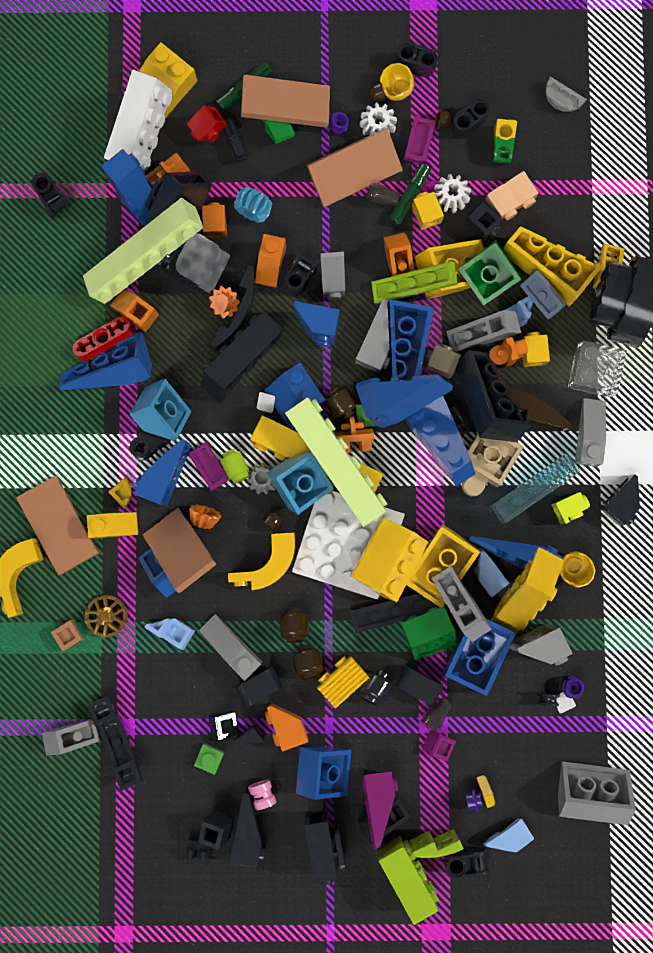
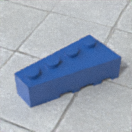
M122 149L101 167L119 199L142 226L145 227L151 222L147 218L150 211L145 207V203L152 188L144 175L143 169L140 167L138 159L132 153L128 155Z
M389 300L392 376L399 377L400 380H411L412 376L422 375L434 318V308Z
M443 396L405 418L408 427L456 487L475 475L472 461Z

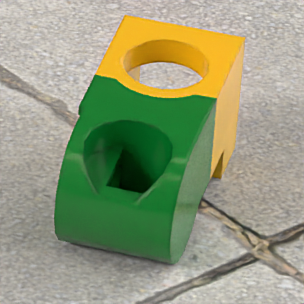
M497 119L493 133L492 162L511 163L517 121Z

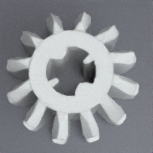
M377 102L374 109L368 105L366 112L361 114L360 127L364 128L363 135H372L384 128H387L389 133H394L396 129L394 125L397 123V118L393 117V109L387 110L386 104L380 108Z
M451 174L448 175L447 180L442 177L439 181L440 184L435 185V195L440 207L444 205V212L451 208L452 212L456 213L457 207L463 210L465 207L464 203H469L470 197L468 195L471 193V188L466 187L468 184L467 180L460 182V175L456 179H453Z

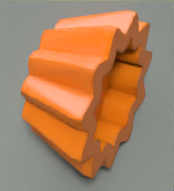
M220 286L219 290H213L209 301L211 303L210 308L213 309L214 314L220 315L222 318H225L226 315L232 317L233 312L238 310L236 305L240 303L236 299L237 293L232 292L230 287L225 289L223 286Z
M198 504L191 505L190 521L199 528L211 529L221 518L220 512L215 511L214 508Z

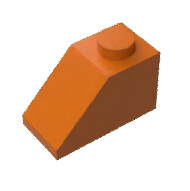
M405 232L383 237L391 276L414 271L411 244Z
M267 234L263 235L258 257L256 284L277 288L286 251L285 238Z

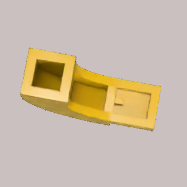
M295 533L271 534L272 554L268 563L260 570L254 572L228 573V581L234 582V586H248V581H251L252 590L261 589L275 583L286 573L292 563L295 553Z
M38 539L20 542L8 549L0 558V598L3 599L1 607L8 618L23 614L16 591V581L20 572L27 566L44 560Z

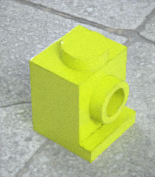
M581 492L551 504L561 525L570 522L568 517L574 520L583 516L582 511L590 507L587 497L582 495Z

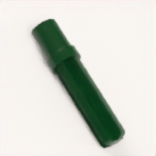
M262 63L249 75L267 78L272 73V70L267 63ZM243 79L234 87L229 88L224 95L215 101L222 112L241 100Z
M420 164L413 177L410 178L406 190L390 216V221L393 224L401 225L413 204V200L419 191L422 190L424 182L431 172L427 165Z

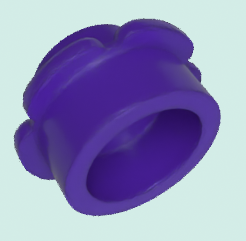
M342 112L332 114L328 124L329 128L336 134L347 131L349 127L347 115Z
M575 676L568 677L562 683L564 695L570 699L573 697L575 699L580 698L584 691L583 682Z
M472 789V791L466 792L467 805L470 811L476 810V812H479V807L483 806L481 792Z

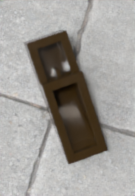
M509 388L511 391L509 396L513 403H518L521 407V413H524V420L528 419L531 424L561 431H567L571 428V424L565 417L549 404L528 393Z

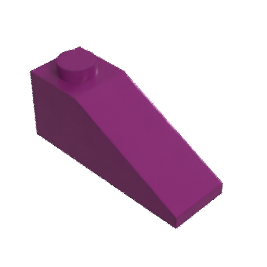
M392 772L369 774L362 777L372 850L378 849L381 846L395 798V792L398 791L396 777L392 778Z

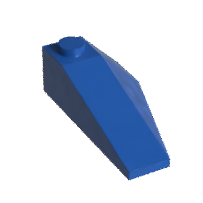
M142 332L131 335L116 344L115 348L106 353L104 351L89 363L88 361H82L63 372L60 376L58 388L60 390L131 385L137 382H144L151 377L152 362Z
M439 375L412 376L411 380H400L399 377H391V381L381 382L379 378H372L356 384L366 417L379 427H387L399 423L450 392L453 388L450 383Z
M468 536L467 541L524 570L528 561H533L538 547L562 559V556L557 554L558 550L549 545L542 547Z

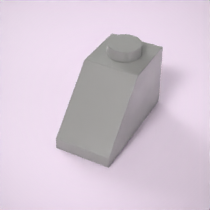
M93 719L42 733L46 756L63 754L100 741L97 726H95Z

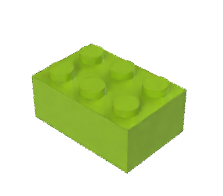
M401 835L377 849L379 863L412 923L415 925L438 912L436 902L439 901L437 892L431 881L426 882L428 879L420 861H414L416 857L412 852L409 841H403Z

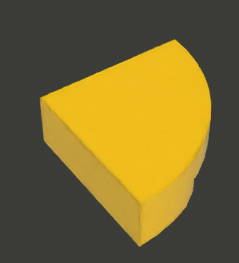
M124 477L109 491L124 509L132 498V487L127 477Z
M486 776L477 777V782L487 808L494 806V796Z

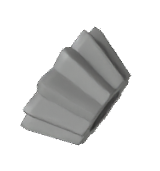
M264 463L260 467L254 465L253 471L248 472L250 477L247 479V482L251 484V490L256 489L257 494L261 492L268 494L269 490H275V486L267 475V472L273 469L272 465L268 467Z

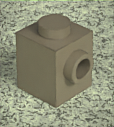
M436 345L434 350H429L424 360V362L428 363L426 370L450 379L461 355L453 352V349L447 345Z

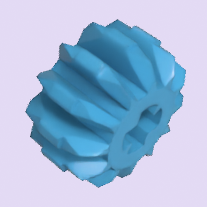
M250 187L241 188L235 197L234 208L239 214H242L244 218H248L250 221L264 222L272 208V202L268 196Z

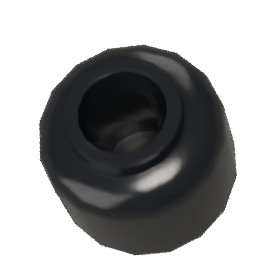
M377 670L376 673L368 672L369 678L359 688L362 694L361 698L374 706L385 703L393 688V684L388 680L390 676L381 670Z

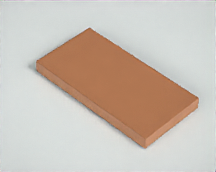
M244 75L241 117L328 128L330 86Z
M387 128L307 164L324 207L402 171Z
M57 476L16 497L58 576L99 554L93 540L88 538V531Z
M179 508L175 509L143 534L178 593L182 592L216 565L210 553Z

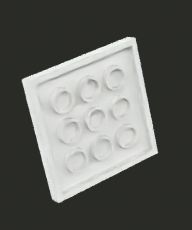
M331 490L314 503L292 572L378 599L379 594L351 578L350 575L381 518L385 517L401 525L405 514L386 508L385 513L363 527L342 495Z

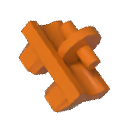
M175 153L165 162L161 161L156 169L146 175V178L153 187L154 183L159 178L165 177L167 173L191 171L180 156Z
M513 337L507 338L501 345H497L490 350L489 357L495 365L504 364L505 368L510 367L518 359L523 358L524 354L528 353L526 341L523 339L514 342Z
M354 416L349 417L350 423L341 424L342 430L350 431L333 432L337 439L339 437L343 438L349 447L346 449L347 453L351 452L350 442L358 441L359 451L365 452L371 451L372 440H375L373 429H361L364 428V422H355Z

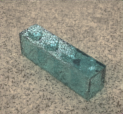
M568 453L561 455L492 503L490 508L500 522L505 524L578 474L580 470Z

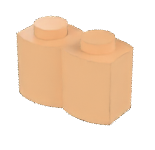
M522 172L490 192L485 200L502 220L505 218L508 221L517 215L518 212L516 210L521 207L527 209L536 202L535 198L538 195V191L526 173Z

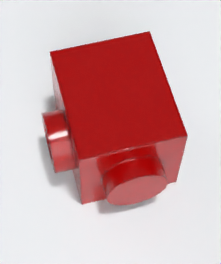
M203 105L189 120L187 125L191 129V135L197 141L213 142L219 137V132L227 123L215 107Z

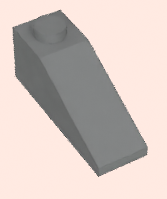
M344 252L321 253L323 298H328V300H339L341 296H345Z
M385 299L381 302L355 361L356 364L378 374L382 368L386 370L391 359L388 356L387 300Z
M502 310L446 332L450 347L453 349L452 351L458 352L521 333L516 311Z
M583 398L575 464L598 467L603 465L606 446V401Z
M451 566L432 578L462 632L472 642L492 630L481 610Z
M216 614L199 630L244 681L261 665L262 661Z

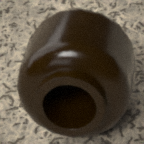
M339 385L325 395L327 398L325 406L334 418L338 419L343 416L344 419H347L356 412L353 408L357 406L358 401L348 387L341 388Z
M288 609L286 614L282 615L279 619L280 635L283 639L287 640V643L305 641V638L310 633L309 620L305 613L300 612L299 609Z
M312 645L299 647V651L292 657L295 674L298 677H302V680L320 677L319 673L324 670L320 650L312 649Z

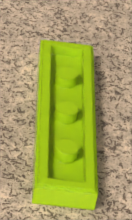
M453 261L371 282L375 304H380L383 299L388 302L389 300L458 285L455 262Z

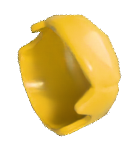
M395 63L383 70L380 76V83L386 97L390 100L398 101L405 99L412 93L414 78L406 65Z
M577 551L565 554L562 558L564 562L560 571L561 578L574 587L579 588L588 585L594 579L596 571L592 560L586 554Z

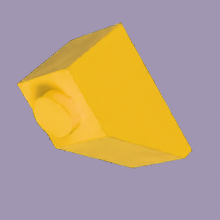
M137 513L87 515L88 538L138 535Z

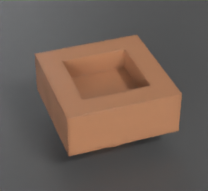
M69 620L51 632L62 652L84 639L73 620Z

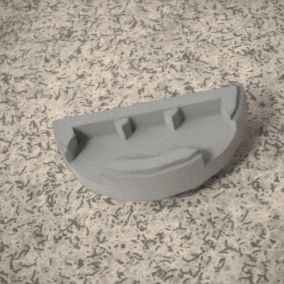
M549 78L546 85V97L555 109L563 112H572L579 109L586 102V98L554 78Z

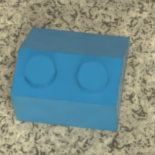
M163 379L144 388L129 415L143 431L174 441L177 440L192 411L168 381Z
M311 451L284 460L267 472L288 509L296 514L301 513L334 489Z

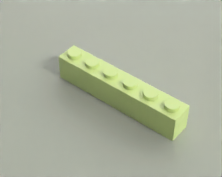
M180 198L84 274L83 278L89 296L104 304L159 263L167 254L176 250L204 228L196 207Z
M307 397L285 414L364 527L386 512L384 506L387 505V502L380 493L378 495L375 494L372 489L375 486L367 474L365 476L362 475L359 470L362 466L356 457L348 455L346 449L349 447L342 437L337 439L333 433V430L336 428L329 418L324 420L320 414L322 408L316 399L311 401Z

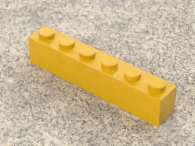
M265 416L261 417L250 439L255 443L254 448L262 452H266V450L274 452L273 457L281 461L311 451L298 432ZM360 463L362 466L359 468L363 476L367 474L375 485L372 487L375 492L383 473ZM323 469V471H324V473L326 474L327 478H328L329 480H331V479L329 478V476L327 475V473L325 472V470Z

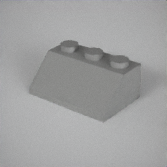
M544 624L513 639L510 645V649L549 664L554 663L555 665L566 662L568 660L567 656L573 654L561 629L548 624Z
M562 762L558 789L559 817L629 825L636 811L630 770Z

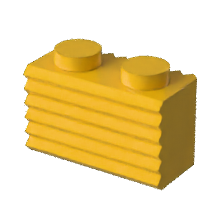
M343 656L336 662V669L331 674L327 671L318 679L317 689L334 708H337L369 678L352 656L348 658Z

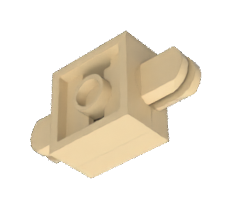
M477 433L467 450L475 475L462 483L464 493L469 496H477L482 493L487 483L495 487L501 486L524 446L517 442L479 438Z

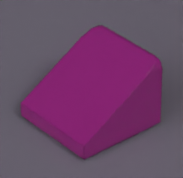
M430 730L422 750L430 756L447 762L456 740L437 731Z

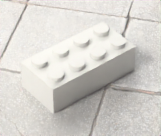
M132 70L104 155L105 159L109 160L120 150L124 149L128 155L132 153L138 159L140 167L145 174V171L150 167L152 150L155 149L158 142L157 135L159 129L165 122L164 114L166 108L172 101V89L155 77Z

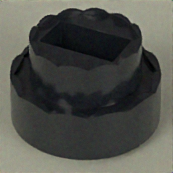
M635 255V257L630 259L629 266L612 261L606 263L605 270L601 273V281L595 290L596 297L591 303L592 310L589 314V322L607 327L608 340L639 348L653 324V259Z

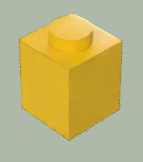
M423 192L417 195L416 199L413 200L412 208L421 230L442 223L444 215L435 192L429 194L428 192Z
M540 332L528 333L523 338L528 348V353L524 354L523 367L546 365L550 361L547 335H540Z

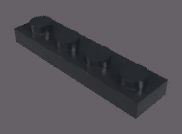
M420 593L399 598L397 602L390 600L351 610L350 615L354 631L359 633L402 622L414 615L421 616L433 607H441Z

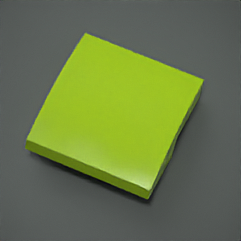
M454 829L436 838H433L429 830L409 840L414 856L420 858L446 856L464 849Z

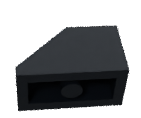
M636 474L629 475L599 507L618 526L630 525L637 518L636 513L640 509L639 482Z

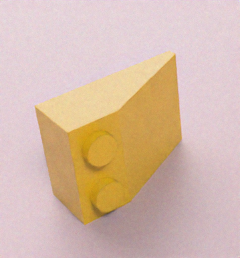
M160 43L148 56L139 71L157 78L172 89V101L166 108L165 118L197 82L195 70L163 43Z
M481 239L427 248L414 257L418 270L450 261L455 262L458 285L425 292L427 299L471 288L458 269L484 249Z
M442 524L427 545L406 585L439 607H443L446 602L432 578L451 566L461 580L479 555L480 549Z

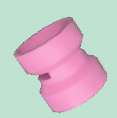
M269 779L248 786L250 794L254 797L253 805L255 810L265 809L276 803L275 795L270 790L272 785Z

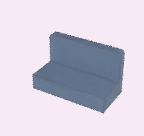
M539 270L520 285L548 320L567 305Z

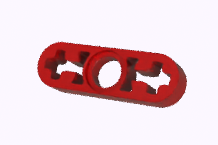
M124 316L117 317L77 340L73 345V353L79 360L88 361L130 337L134 327L128 318ZM124 325L125 329L121 331L120 327ZM102 335H108L106 342L98 343V339ZM86 347V351L82 353V348Z

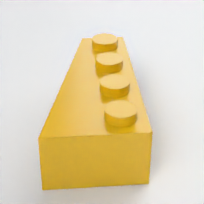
M520 226L502 250L509 260L531 276L539 270L570 307L603 265L597 262L594 264L586 260V257L580 254L575 255L565 250V247L559 244L554 245L546 241V238Z
M540 547L536 550L533 561H528L522 575H518L512 587L508 589L500 600L491 619L492 622L515 633L519 630L523 631L529 620L533 621L538 610L542 611L547 601H552L557 593L555 585L564 560Z

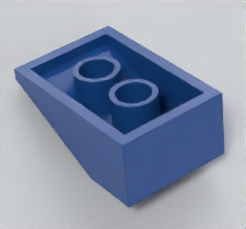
M181 439L143 473L142 477L137 478L134 485L135 495L167 507L192 445L186 440Z
M488 619L486 620L492 630L473 642L462 633L442 672L446 677L485 696L488 695L516 635L515 632Z

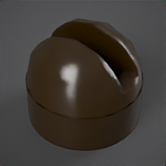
M380 83L370 87L368 94L371 101L381 102L386 99Z
M438 111L435 123L436 128L446 129L452 124L453 117L450 112Z
M269 513L262 519L274 532L282 523V519L277 513Z

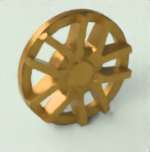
M103 595L93 599L85 610V623L88 629L99 637L106 638L117 635L123 630L127 622V609L120 599L111 595ZM103 599L104 608L100 607L99 600ZM107 599H112L115 602L109 606ZM94 603L97 611L90 610ZM119 604L121 609L115 612L113 608ZM122 611H123V620H121V619H119L118 617H116V615H118V614L121 613ZM89 614H96L97 619L89 620ZM114 620L121 624L119 628L112 624ZM91 622H98L95 629L91 626ZM101 625L105 626L103 633L98 632ZM110 626L115 632L107 634L108 627Z

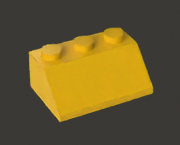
M382 517L350 577L380 596L397 602L429 542L415 532Z

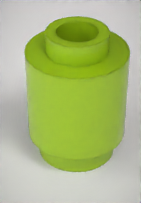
M232 449L222 454L223 458L220 462L229 480L236 484L250 477L248 473L249 468L240 451L235 452Z

